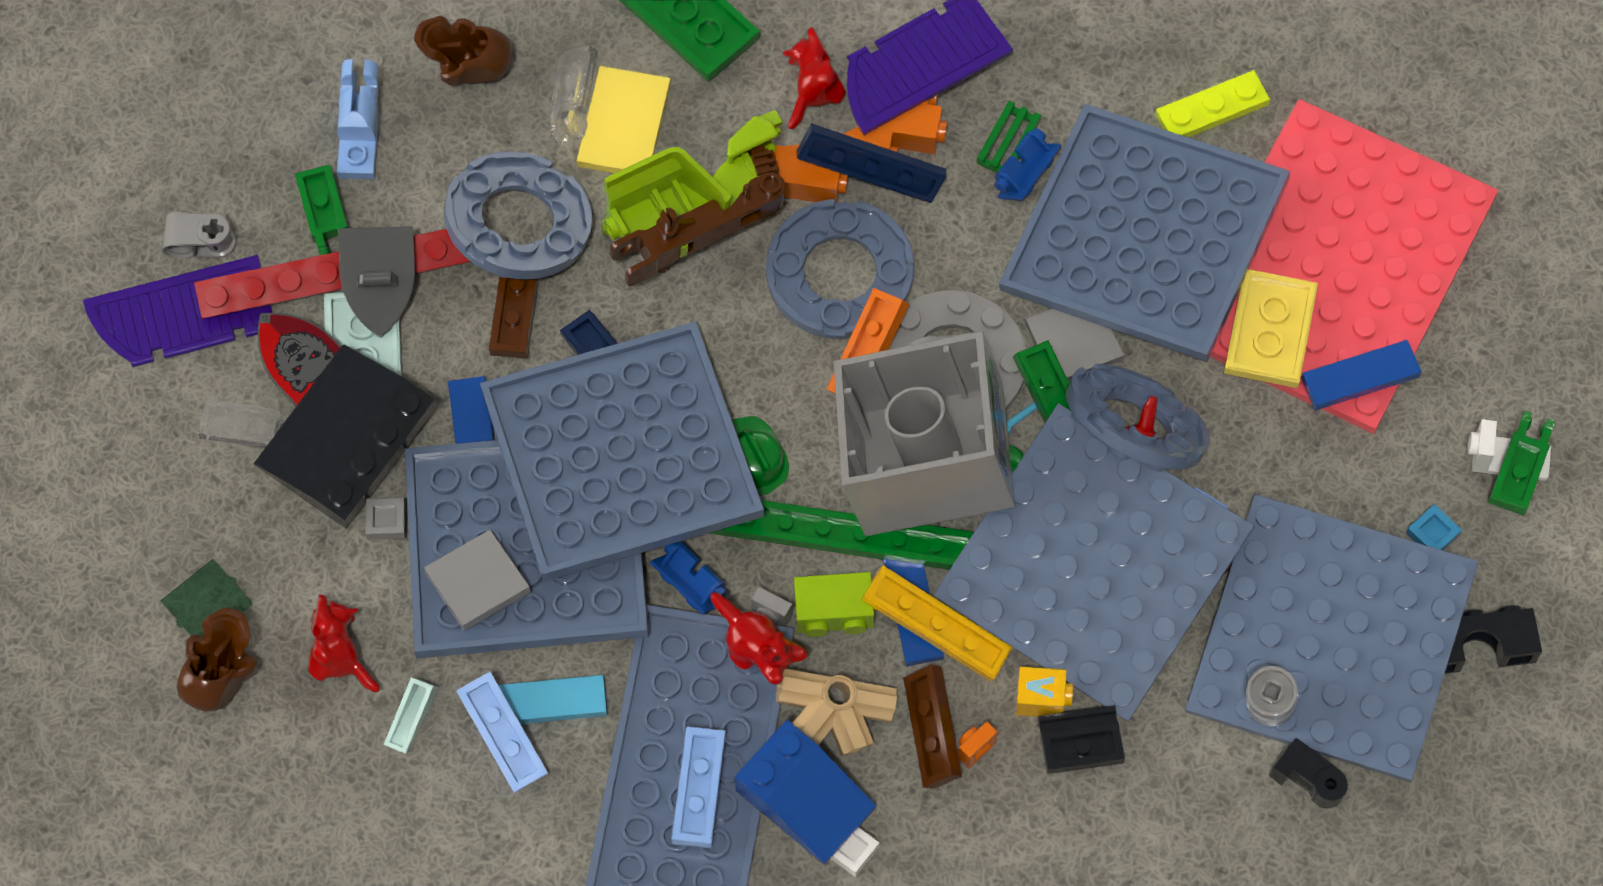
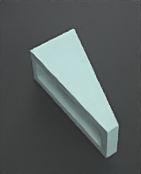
M411 677L384 745L407 754L440 688L439 686Z

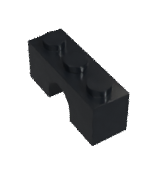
M1511 605L1503 607L1494 613L1483 614L1482 610L1464 612L1445 674L1461 671L1466 661L1463 645L1470 641H1481L1488 644L1495 652L1498 667L1537 663L1542 653V647L1534 609H1521V606Z

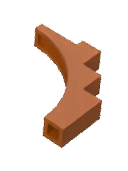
M938 95L864 136L858 126L844 134L898 152V149L935 154L937 143L945 142L948 121L941 120L942 107L937 106ZM800 144L789 146L775 145L776 150L773 158H776V166L779 167L778 175L785 182L784 197L812 202L835 199V202H838L839 193L846 194L849 180L848 175L797 159L796 150Z

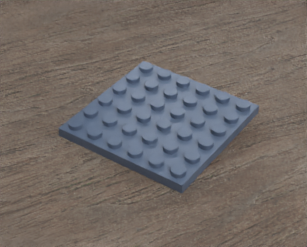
M1084 104L999 282L1000 291L1208 362L1245 279V275L1252 264L1290 179V171Z
M696 321L480 383L481 392L543 582L764 517L761 500Z
M1058 403L1012 473L1015 507L986 513L933 596L1043 668L1066 670L1067 683H1073L1074 688L1104 707L1115 705L1116 715L1129 722L1254 529V526L1163 469L1161 472H1158L1135 459H1122L1115 456L1109 450L1108 445L1095 437L1083 425L1078 424L1072 419V411Z
M497 440L405 448L414 650L416 659L648 637L642 553L543 582ZM491 530L529 585L531 593L464 631L426 576L424 567L486 531Z
M1255 494L1246 520L1254 526V529L1233 560L1185 709L1186 713L1291 745L1295 738H1297L1320 755L1411 783L1479 561ZM1268 666L1281 667L1288 671L1295 679L1298 689L1294 714L1284 724L1274 727L1264 726L1253 720L1246 705L1248 680L1254 672Z

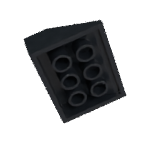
M343 344L256 459L254 465L347 529L366 504V499L372 496L403 454L405 448L409 446L435 411V399L404 377Z

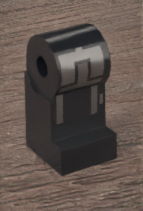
M1297 738L1282 755L1269 775L1270 778L1281 786L1287 778L1291 779L1309 792L1312 801L1322 808L1337 806L1348 789V781L1342 771Z

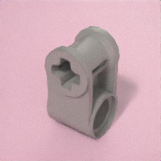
M171 212L166 215L162 252L167 256L173 258H181V256L182 258H224L230 255L236 248V237L230 230L227 219L222 215L190 214L186 212Z

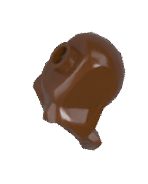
M436 16L422 21L417 26L414 34V42L418 49L428 59L440 63L441 79L452 87L462 83L475 84L497 80L507 72L511 62L512 46L504 33L491 27L476 26L466 18H458L452 27L445 17Z
M229 607L221 608L203 620L201 626L204 637L190 635L186 641L187 659L178 677L177 693L187 705L204 712H213L223 708L237 692L242 682L250 679L255 674L258 665L257 661L244 651L250 641L247 618L242 612Z

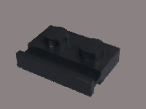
M1115 705L1038 716V726L1047 774L1124 764L1125 756Z

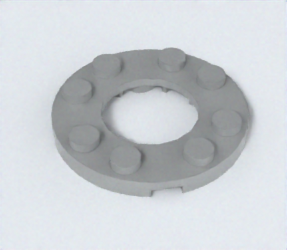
M937 291L910 301L889 350L909 346L915 340L926 337L943 328L955 327L968 330L971 333L983 331L1003 383L1005 411H1007L1016 400L1024 383L1013 356L1015 353L1026 349L1023 336L1010 315L993 301L966 291Z

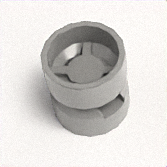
M1276 666L1262 667L1253 673L1248 680L1246 689L1247 710L1253 720L1269 727L1279 726L1290 720L1295 712L1298 696L1297 684L1293 676L1285 669Z

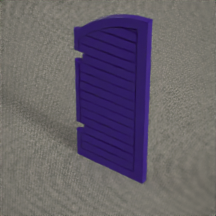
M947 0L943 3L947 12L939 15L936 9L933 8L875 40V45L879 49L872 54L864 46L847 56L849 61L847 70L848 101L852 115L863 136L1013 53V48L978 0Z
M257 255L82 300L86 314L100 338L119 356L131 362L132 367L154 362L152 351L163 349V356L166 359L235 341L236 338L233 330L244 328L246 338L257 335L260 313H272L271 307L268 305L202 319L194 282L261 268Z

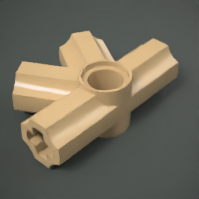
M785 669L783 672L784 679L776 687V703L804 708L792 724L817 745L822 742L831 730L841 757L874 744L865 719L890 723L896 709V688L852 681L843 675L829 677ZM829 687L839 688L843 692V704H835L830 700L828 696Z

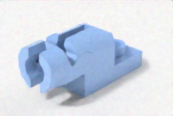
M349 59L342 63L337 129L339 136L337 175L338 178L375 179L380 117L378 109L379 67L373 60L365 59L363 75L366 86H360V93L357 94V73L353 70V59Z

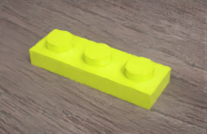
M1253 70L1156 109L1155 115L1162 129L1185 137H1191L1268 106L1270 98Z

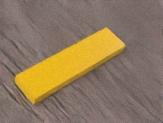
M885 566L879 568L861 599L989 681H993L1012 649L1010 645Z

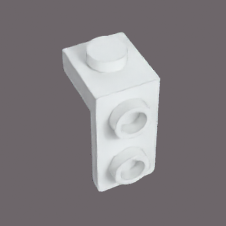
M1482 419L1477 432L1470 433L1468 454L1473 455V472L1499 474L1511 439L1496 437L1497 421ZM1551 445L1538 478L1540 481H1546L1549 476Z

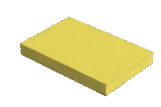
M600 66L577 157V167L616 173L654 155L671 86V79L669 77Z
M1249 269L1240 288L1224 374L1298 388L1318 283Z

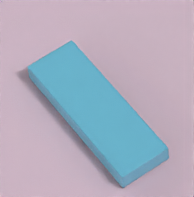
M603 675L498 685L520 724L607 716Z

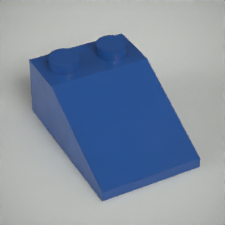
M788 720L779 727L735 775V790L823 865L833 857L876 809V805L814 741Z

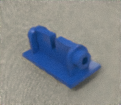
M1038 128L1028 131L1014 150L1022 159L1021 162L1015 156H1010L995 175L996 182L994 186L1001 191L997 197L1006 200L1022 201L1032 192L1035 182L1043 171L1052 164L1054 156L1062 146L1057 143H1046L1044 141L1046 138L1045 133Z
M683 542L666 545L664 551L667 554L651 560L650 564L659 572L661 578L673 585L686 598L687 603L702 615L716 609L710 599L711 593L716 592L723 597L728 593L724 588L725 583L706 565L702 566L697 573L693 571L700 559Z

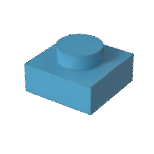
M1434 504L1408 527L1406 534L1414 542L1444 550L1460 536L1462 529Z

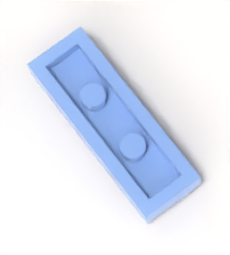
M491 672L456 690L514 793L548 774Z
M686 726L672 844L712 848L726 738L725 730Z

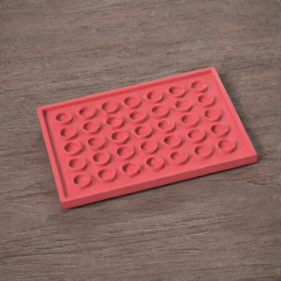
M1298 99L1265 160V163L1289 170L1290 179L1249 269L1318 283L1301 376L1304 372L1407 339L1415 355L1499 190ZM1239 293L1210 357L1225 364ZM1301 377L1298 388L1265 382L1312 405ZM1400 384L1325 407L1322 410L1374 434Z

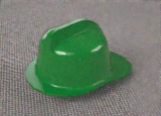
M756 416L731 419L758 495H767L786 481L789 473L787 455L774 431L764 420Z

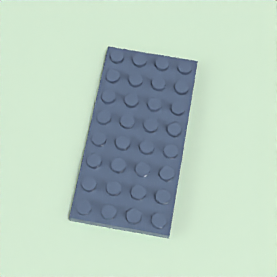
M646 605L648 637L635 638L586 886H748L761 812L735 790V775L776 732L781 707L780 703H776L777 685L769 683L755 664L747 670L740 669L729 658L728 645L725 639L729 623L724 617ZM777 626L784 637L793 642L794 628ZM686 726L725 730L726 732L712 848L672 844Z

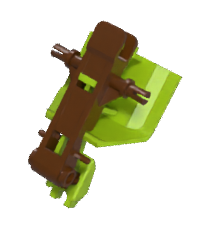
M776 110L761 116H753L729 139L726 161L717 169L713 176L684 149L670 147L604 178L607 206L606 219L602 220L601 233L603 236L609 235L612 240L618 239L610 246V256L613 260H618L638 251L644 261L633 265L626 271L625 282L628 286L636 285L654 276L657 271L666 273V269L669 271L675 261L780 210L783 204L785 182L778 175L779 167L776 166V158H773L776 147L771 139L781 134L779 126L782 125L783 121Z

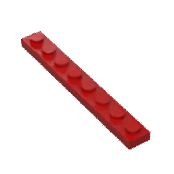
M446 229L413 236L415 274L471 262L456 248ZM339 252L194 282L202 319L343 290L340 278Z

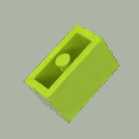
M871 572L794 577L797 633L805 632L809 637H821L827 635L828 631L844 630L846 634H861L866 632L867 628H874V608L861 600L871 583Z

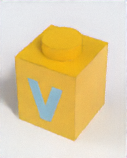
M1033 667L1019 668L1016 715L1038 717L1063 713L1065 706H1072L1073 683H1066V670Z

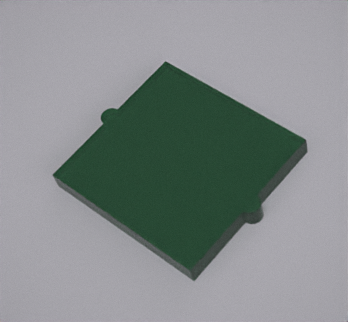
M214 559L210 560L160 600L177 620L176 625L178 628L183 627L189 635H199L201 637H204L201 626L202 622L209 615L221 608L228 607L243 613L253 605L236 585V578L229 577Z

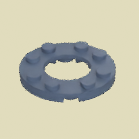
M497 152L471 161L464 171L453 178L444 203V222L448 235L456 248L478 267L503 278L538 279L564 270L581 255L587 244L592 226L590 202L578 181L572 175L567 177L552 167V161L523 152ZM507 190L525 191L538 197L549 208L553 217V227L546 237L540 241L535 240V243L525 245L515 244L514 241L508 243L502 240L497 232L486 227L482 218V207L488 198L498 192Z
M835 199L810 204L798 210L784 221L774 234L768 248L766 278L768 289L775 305L791 323L808 333L831 339L850 338L873 288L904 301H907L912 288L914 259L907 236L889 215L864 202L857 201V204L835 202ZM847 239L855 241L866 248L876 265V275L871 287L863 295L851 301L827 300L813 292L804 278L803 268L807 256L817 245L828 240Z
M1095 364L1091 370L1086 371L1083 367L1079 368L1066 388V400L1072 411V419L1078 424L1083 425L1090 433L1108 445L1109 450L1119 458L1135 459L1158 472H1161L1163 469L1165 470V468L1187 469L1201 461L1209 446L1210 435L1208 429L1197 412L1192 407H1188L1185 410L1183 403L1173 397L1175 395L1173 391L1140 373L1114 365ZM1155 396L1157 398L1156 417L1165 426L1168 434H1166L1164 439H1158L1159 435L1155 434L1154 437L1145 436L1138 432L1133 425L1130 426L1129 430L1123 426V419L1114 411L1107 409L1108 403L1104 401L1120 399L1131 402L1143 410L1149 397Z

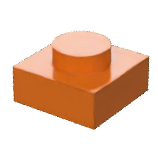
M987 721L979 729L975 726L971 727L958 742L960 744L958 751L959 760L969 769L996 744L998 732Z

